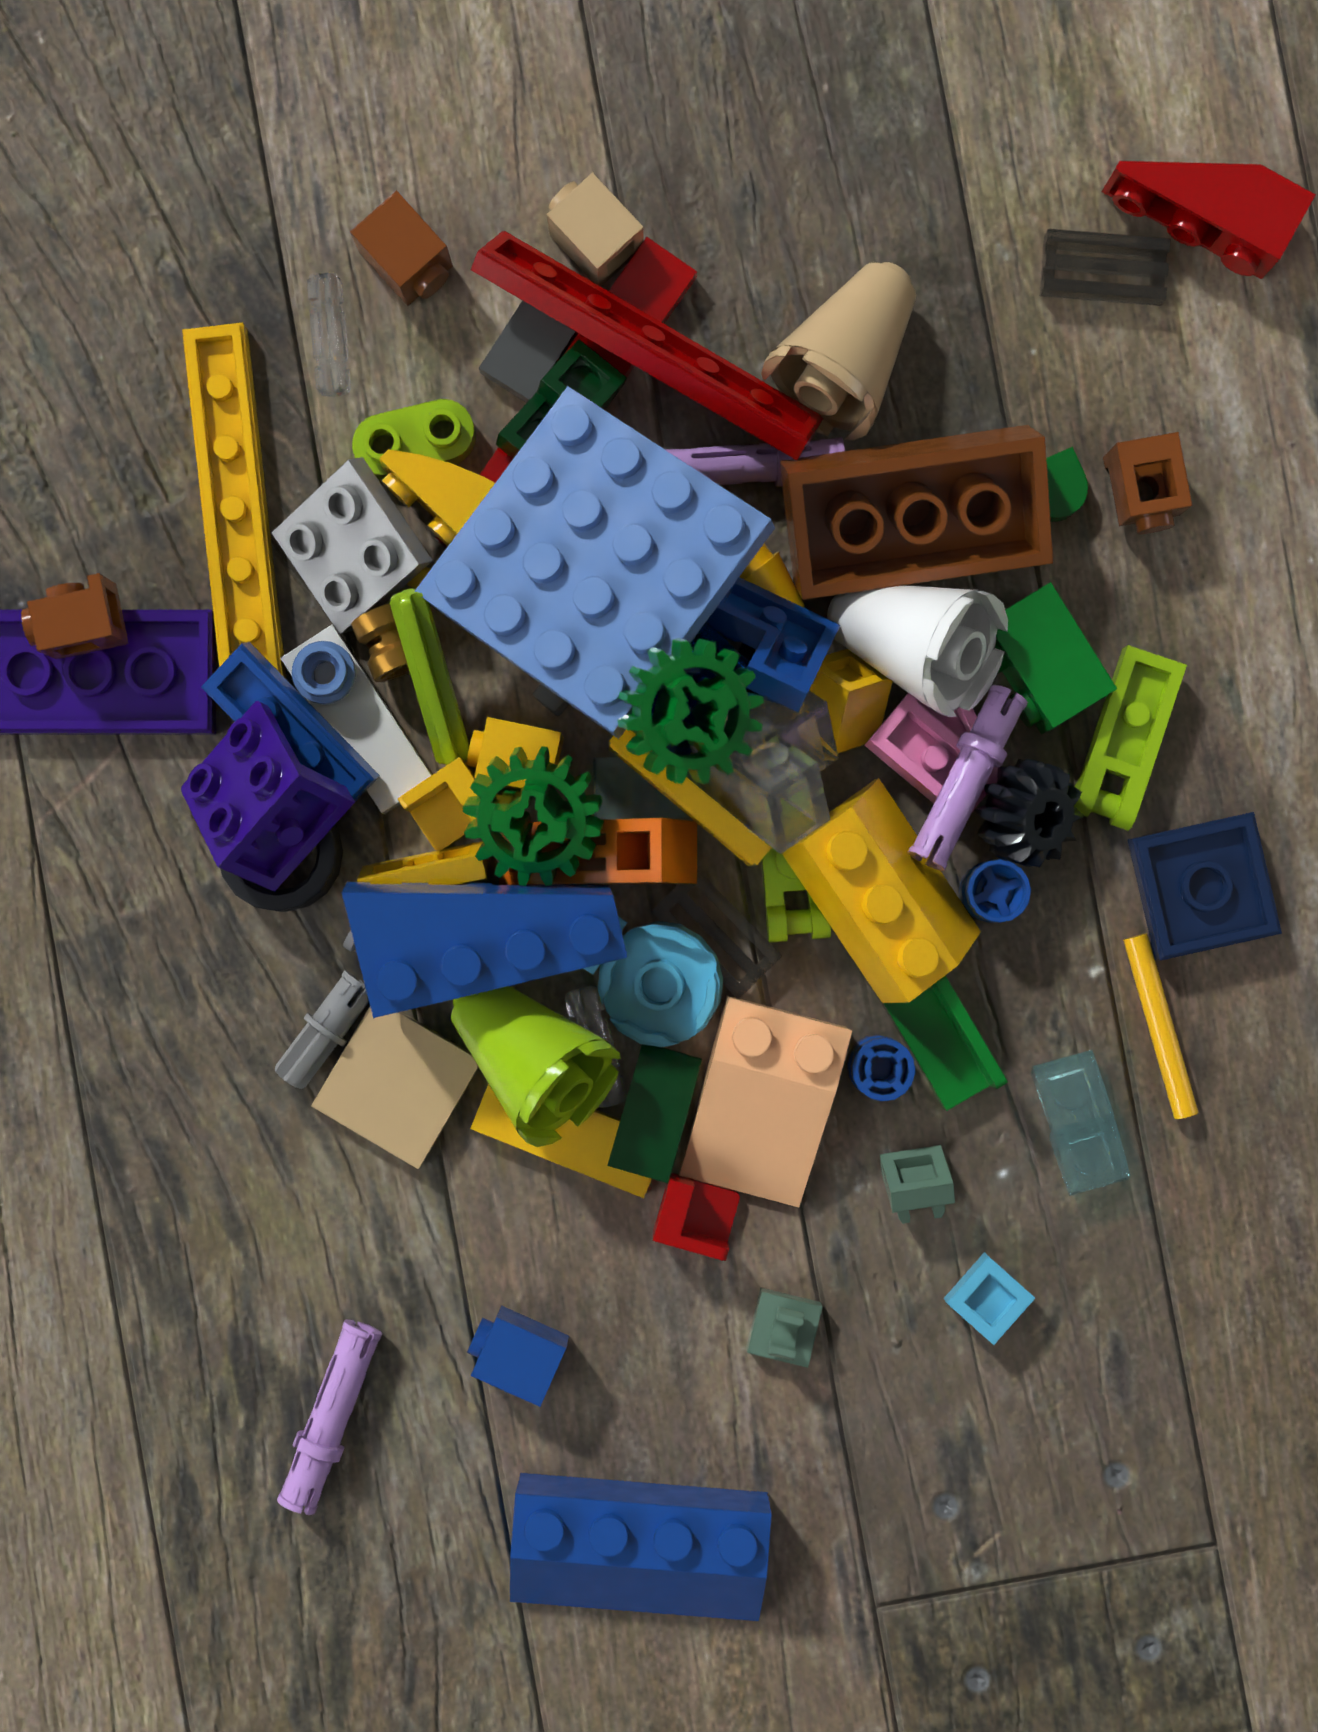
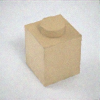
M593 172L579 185L575 181L565 185L549 204L550 211L546 215L550 237L589 279L600 287L630 261L644 241L643 226Z

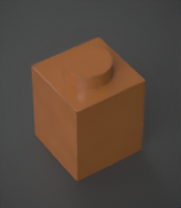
M397 190L350 231L359 253L407 306L419 296L422 299H426L435 294L449 277L448 270L453 267L447 245Z

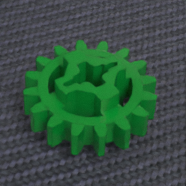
M672 639V656L667 655L661 649L653 647L648 650L649 660L652 664L648 671L634 666L628 671L639 684L635 691L619 692L618 698L632 705V714L619 718L617 722L619 727L636 732L637 735L628 742L626 748L630 753L637 756L648 753L643 765L645 769L657 775L666 768L667 779L677 784H683L689 771L694 781L707 784L711 775L710 767L714 766L718 771L729 775L734 772L729 758L734 751L746 756L752 753L753 750L743 738L746 731H762L763 724L749 717L750 709L763 704L764 699L763 696L746 692L745 687L751 684L756 677L754 671L745 668L733 671L739 658V654L735 651L723 649L716 655L715 642L703 639L698 640L693 651L688 640ZM702 667L712 672L715 677L712 679L705 678L696 684L692 676L686 675L683 669ZM657 691H658L659 694H658V698H657V702H656V706H655V711H654V713H652L653 701H654L655 695H656V693H657ZM687 698L699 702L692 709L695 725L682 721L690 713L689 707L686 704ZM686 739L698 752L693 754H675L669 751L666 746L669 744L676 746Z
M544 746L540 748L535 760H528L523 748L516 747L510 756L509 766L504 760L495 756L487 766L489 776L478 774L470 786L477 796L468 797L463 806V813L476 817L465 829V837L471 839L481 838L483 841L475 857L480 861L493 855L499 861L494 874L499 878L509 868L518 870V882L521 886H526L532 873H539L545 886L552 885L558 867L569 877L576 874L579 866L577 856L588 860L591 858L596 844L589 837L600 836L604 824L602 819L591 816L599 811L603 802L602 796L596 794L586 795L584 792L592 779L591 774L586 772L576 777L572 776L569 770L573 758L566 755L558 765L549 762V749ZM526 779L525 786L518 791L505 790L502 795L497 794L506 785ZM554 787L561 791L568 801H564ZM533 797L536 798L534 809L537 810V819L542 822L539 824L534 836L532 835L533 823L530 822V813L525 811ZM565 838L569 839L559 848L541 853L542 848L549 843H564Z

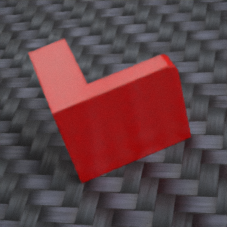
M671 1172L669 1182L665 1186L653 1229V1241L726 1261L729 1252L728 1239L740 1200L739 1193L735 1190L682 1177Z

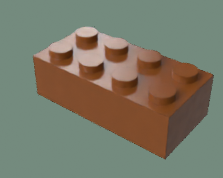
M1029 425L801 457L798 460L787 459L780 461L793 583L802 600L1053 563L1045 436Z

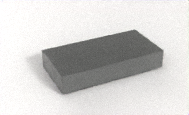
M522 300L479 366L480 373L527 403L537 392L540 380L561 359L578 333Z

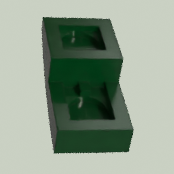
M578 339L540 380L535 395L499 432L495 445L514 459L567 386L606 410L624 386L627 377Z
M642 1044L607 1166L661 1182H669L702 1058L664 1047Z

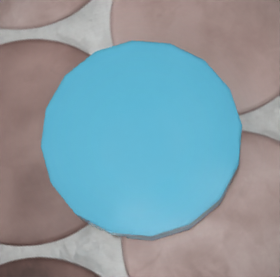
M655 921L632 928L623 935L628 958L600 965L598 993L601 1003H604L607 1013L611 1016L610 1021L619 1032L639 1044L667 1047L689 1040L709 1024L721 1003L723 976L717 955L702 936L681 924Z

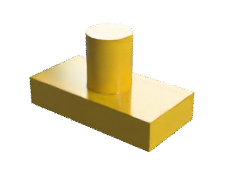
M483 841L446 848L441 851H432L365 865L361 868L357 882H370V884L428 883L430 885H457L487 878L488 860L479 861L475 857Z

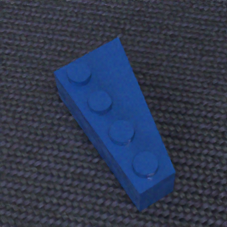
M347 882L342 890L373 1018L628 958L614 896L609 885L552 884L545 886V884H527L526 886L492 885V883L430 885L428 883L370 884V882Z

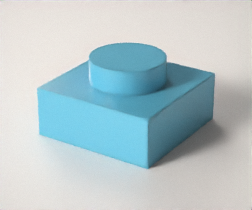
M984 1252L943 1299L989 1342L995 1345L1033 1302L1035 1297Z

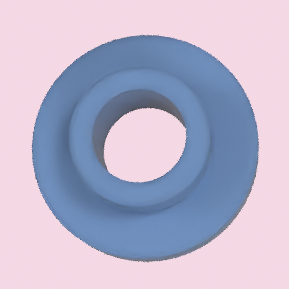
M330 641L313 642L301 649L294 659L292 666L294 685L302 696L314 703L331 704L343 699L350 692L355 682L356 669L354 661L350 654L336 643ZM322 663H332L336 671L334 679L328 684H318L314 677L315 669Z

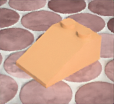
M726 995L679 1176L799 1208L835 1098L852 1030L841 1025Z

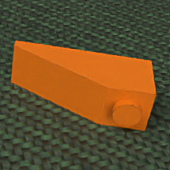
M669 818L603 820L604 824L600 836L589 837L596 844L591 858L588 860L577 856L579 866L576 874L571 877L558 867L553 884L582 885L697 884V823L695 821ZM531 822V823H533V826H532V835H533V836H534V834H535V832H536V830H537L539 824H541L542 822ZM565 838L564 843L551 842L542 848L541 853L555 850L569 839ZM509 868L499 878V885H519L518 870ZM532 873L527 884H544L539 873Z

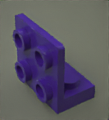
M255 701L244 715L230 726L224 738L205 760L191 771L188 779L181 787V792L217 867L274 892L355 803L346 786L300 764L271 709L260 701Z

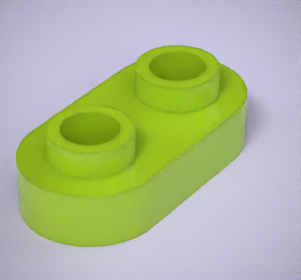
M438 399L368 417L357 427L353 435L352 449L355 458L363 457L377 479L383 480L388 474L380 463L379 458L383 454L376 453L372 449L373 442L377 437L381 435L391 436L394 439L391 450L420 454L455 465L467 458L472 452L476 441V430L469 412L461 404L448 399ZM440 421L451 422L454 425L453 433L445 439L434 437L432 430L436 423Z

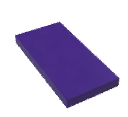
M0 610V735H216V702L201 688L216 671L217 642L213 610H122L129 644L61 659H53L37 651L36 645L31 646L22 626V610Z

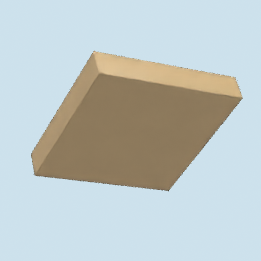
M369 1007L311 1106L419 1169L479 1067L469 1051L403 1012L373 1018L371 1008Z

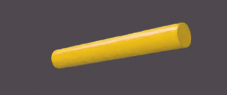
M1145 933L1123 939L1174 1119H1183L1197 1115L1199 1113L1148 934Z

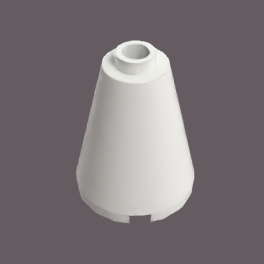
M901 585L835 595L830 602L827 613L829 620L840 625L834 640L934 712L947 717H956L954 710L959 707L970 711L980 702L990 689L1001 666L1005 652L995 648L998 629L1008 632V618L1004 604L995 595L981 590Z

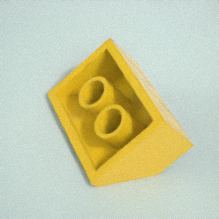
M878 778L778 849L882 1003H909L956 968L981 931L940 870L925 865L927 859L922 858L919 862L908 854L910 847L913 846L917 838V834Z

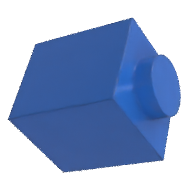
M501 1305L494 1322L482 1317L467 1353L478 1357L471 1376L541 1407L567 1348L569 1335Z

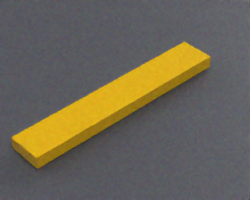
M244 323L182 329L219 667L241 643L250 642L286 679L285 665L280 659L284 656L248 329Z

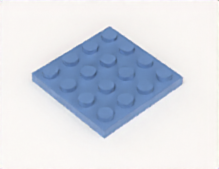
M567 386L414 592L422 593V598L436 610L619 739L626 729L619 727L617 720L625 715L632 714V705L618 698L619 692L635 691L639 684L628 672L630 668L634 666L648 671L652 667L648 650L653 647L661 649L667 655L672 656V639L680 638L688 640L690 643L774 531L775 527L769 517Z

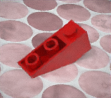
M1119 161L1101 191L1112 197L1114 204L1123 212L1135 217L1147 216L1167 227L1168 234L1176 241L1187 246H1201L1221 257L1222 264L1232 272L1243 276L1254 275L1261 280L1281 259L1316 195L1261 164Z

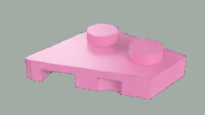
M907 693L864 746L934 804L960 753L956 745L964 732L970 733L977 716L973 708L968 711L959 707L954 710L956 717H947L934 712L914 696ZM997 767L993 768L986 784H996ZM984 789L981 792L974 809L987 795Z

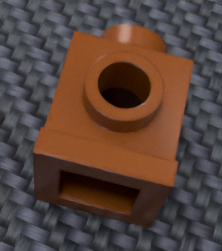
M1179 432L1118 442L1103 457L1105 469L1109 470L1119 527L1136 524L1137 534L1140 535L1164 531L1175 526L1173 517L1180 516L1192 506ZM1137 482H1145L1150 485L1153 491L1152 500L1144 501L1140 499Z
M100 573L87 576L88 589H85L83 583L59 584L46 589L47 597L27 601L28 608L22 609L21 621L29 644L31 646L36 645L38 652L53 659H61L129 644L116 583Z

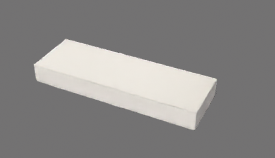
M331 624L280 659L292 676V666L295 657L301 649L313 642L330 641L340 645L350 654L356 669L355 682L350 692L343 699L331 704H318L310 700L308 701L380 775L367 789V792L381 813L386 814L400 805L397 798L432 774L335 626ZM325 662L317 666L314 677L318 684H328L334 679L336 673L334 665Z

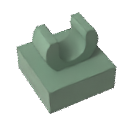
M941 1145L880 1154L881 1174L892 1213L897 1212L902 1223H910L909 1210L931 1207L934 1218H942L945 1212V1205L955 1203L954 1183Z
M760 1288L746 1346L747 1353L808 1368L823 1307L821 1302Z

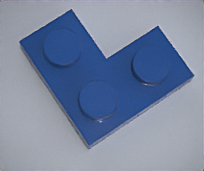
M740 577L704 624L720 632L721 635L729 640L742 642L756 649L747 666V669L754 671L756 677L745 688L758 693L769 702L781 704L796 712H799L840 627L839 624Z

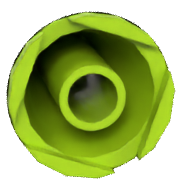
M511 986L453 999L454 1008L451 1013V1021L518 1134L528 1144L540 1147L560 1140L562 1137L555 1129L562 1126L569 1119L577 1126L581 1125L604 1101L616 1082L619 1071L611 1063L612 1059H621L619 1051L605 1039Z

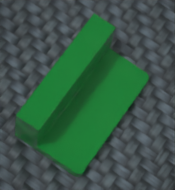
M946 976L942 977L909 1003L881 1002L944 1110H950L989 1086L998 1089L1008 1083Z

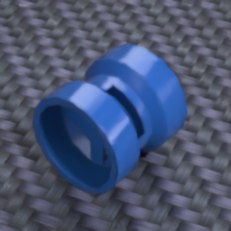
M998 859L978 863L967 870L960 881L958 893L960 901L970 916L978 921L1000 923L1013 920L1023 913L1029 903L1031 888L1029 879L1022 868L1010 861Z
M882 1035L866 1036L856 1042L849 1051L846 1062L848 1077L852 1084L870 1099L878 1101L895 1100L905 1094L912 1085L915 1075L914 1059L909 1050L898 1041Z

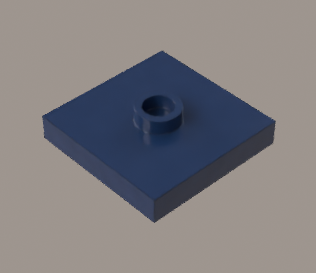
M1254 812L1127 840L1155 960H1166L1282 934Z

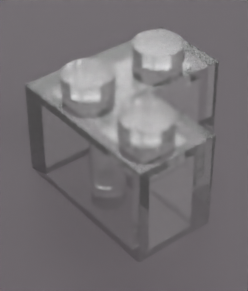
M810 690L799 712L781 704L769 702L764 699V703L760 706L750 709L749 718L763 724L762 731H746L743 740L751 747L752 753L746 756L734 751L729 756L734 772L727 775L712 766L710 767L709 783L701 784L702 790L780 854L831 820L820 771L837 761L839 757L827 701ZM690 745L692 754L697 753V749Z

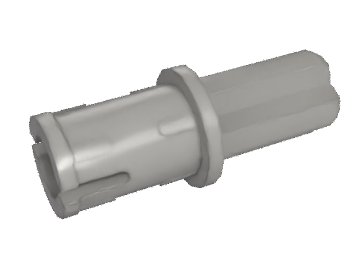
M346 970L341 974L342 977L313 1015L308 1012L306 1013L304 1019L307 1021V1024L275 1065V1072L279 1077L295 1088L303 1089L307 1086L337 1044L344 1047L347 1040L343 1036L369 1003L364 982L360 979L358 981L353 974Z

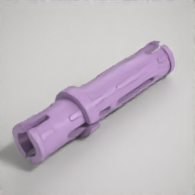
M838 437L835 439L810 441L799 458L845 451L843 439ZM768 443L697 447L694 449H666V451L718 485L775 482V486L780 487L782 486L780 461L793 459Z
M991 685L988 696L970 733L964 732L956 745L960 753L913 846L908 851V854L915 860L920 862L922 858L927 859L925 865L945 871L947 861L993 768L1002 766L1007 756V752L1003 748L1022 710H1025L1028 703L1020 694L1016 693L1013 699H1007L1011 689L1000 685Z
M348 1319L344 1321L337 1346L327 1368L305 1430H300L296 1434L293 1446L297 1447V1451L282 1491L277 1498V1502L288 1510L301 1514L303 1506H305L303 1512L306 1515L315 1514L332 1464L339 1462L344 1446L340 1444L344 1430L353 1411L371 1358L383 1334L378 1329L365 1323L358 1322L355 1326L356 1322Z

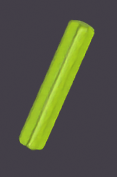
M415 588L405 589L391 597L390 606L435 760L439 764L446 765L458 757L465 761L468 757L470 745L430 604L422 598V593L414 592Z

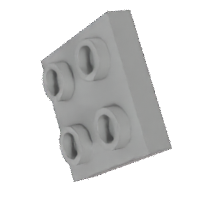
M363 457L348 459L272 532V535L339 634L354 631L351 625L354 619L382 606L433 561Z

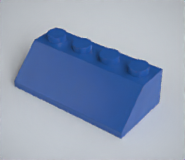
M520 1473L515 1492L510 1553V1602L759 1621L767 1580L772 1516L768 1492Z

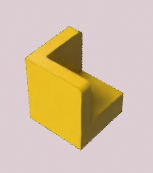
M848 649L825 656L799 712L795 711L794 724L833 755L864 745L883 722L893 681Z
M460 757L397 798L403 809L410 812L432 847L437 851L446 849L464 837V831L468 824L476 819V817L463 813V806L468 797L477 795L470 788L475 780V775L467 766V763Z

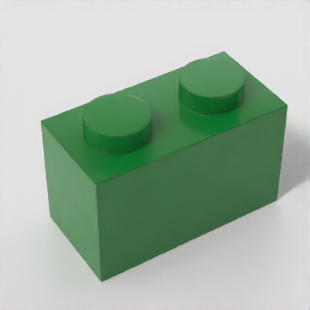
M1051 582L1005 610L1008 618V632L998 629L996 634L995 648L1005 651L997 674L1003 672L1015 691L1010 696V699H1013L1014 695L1018 693L1027 700V706L1019 716L1027 727L1030 728L1036 725L1040 733L1043 734L1117 690L1114 682Z

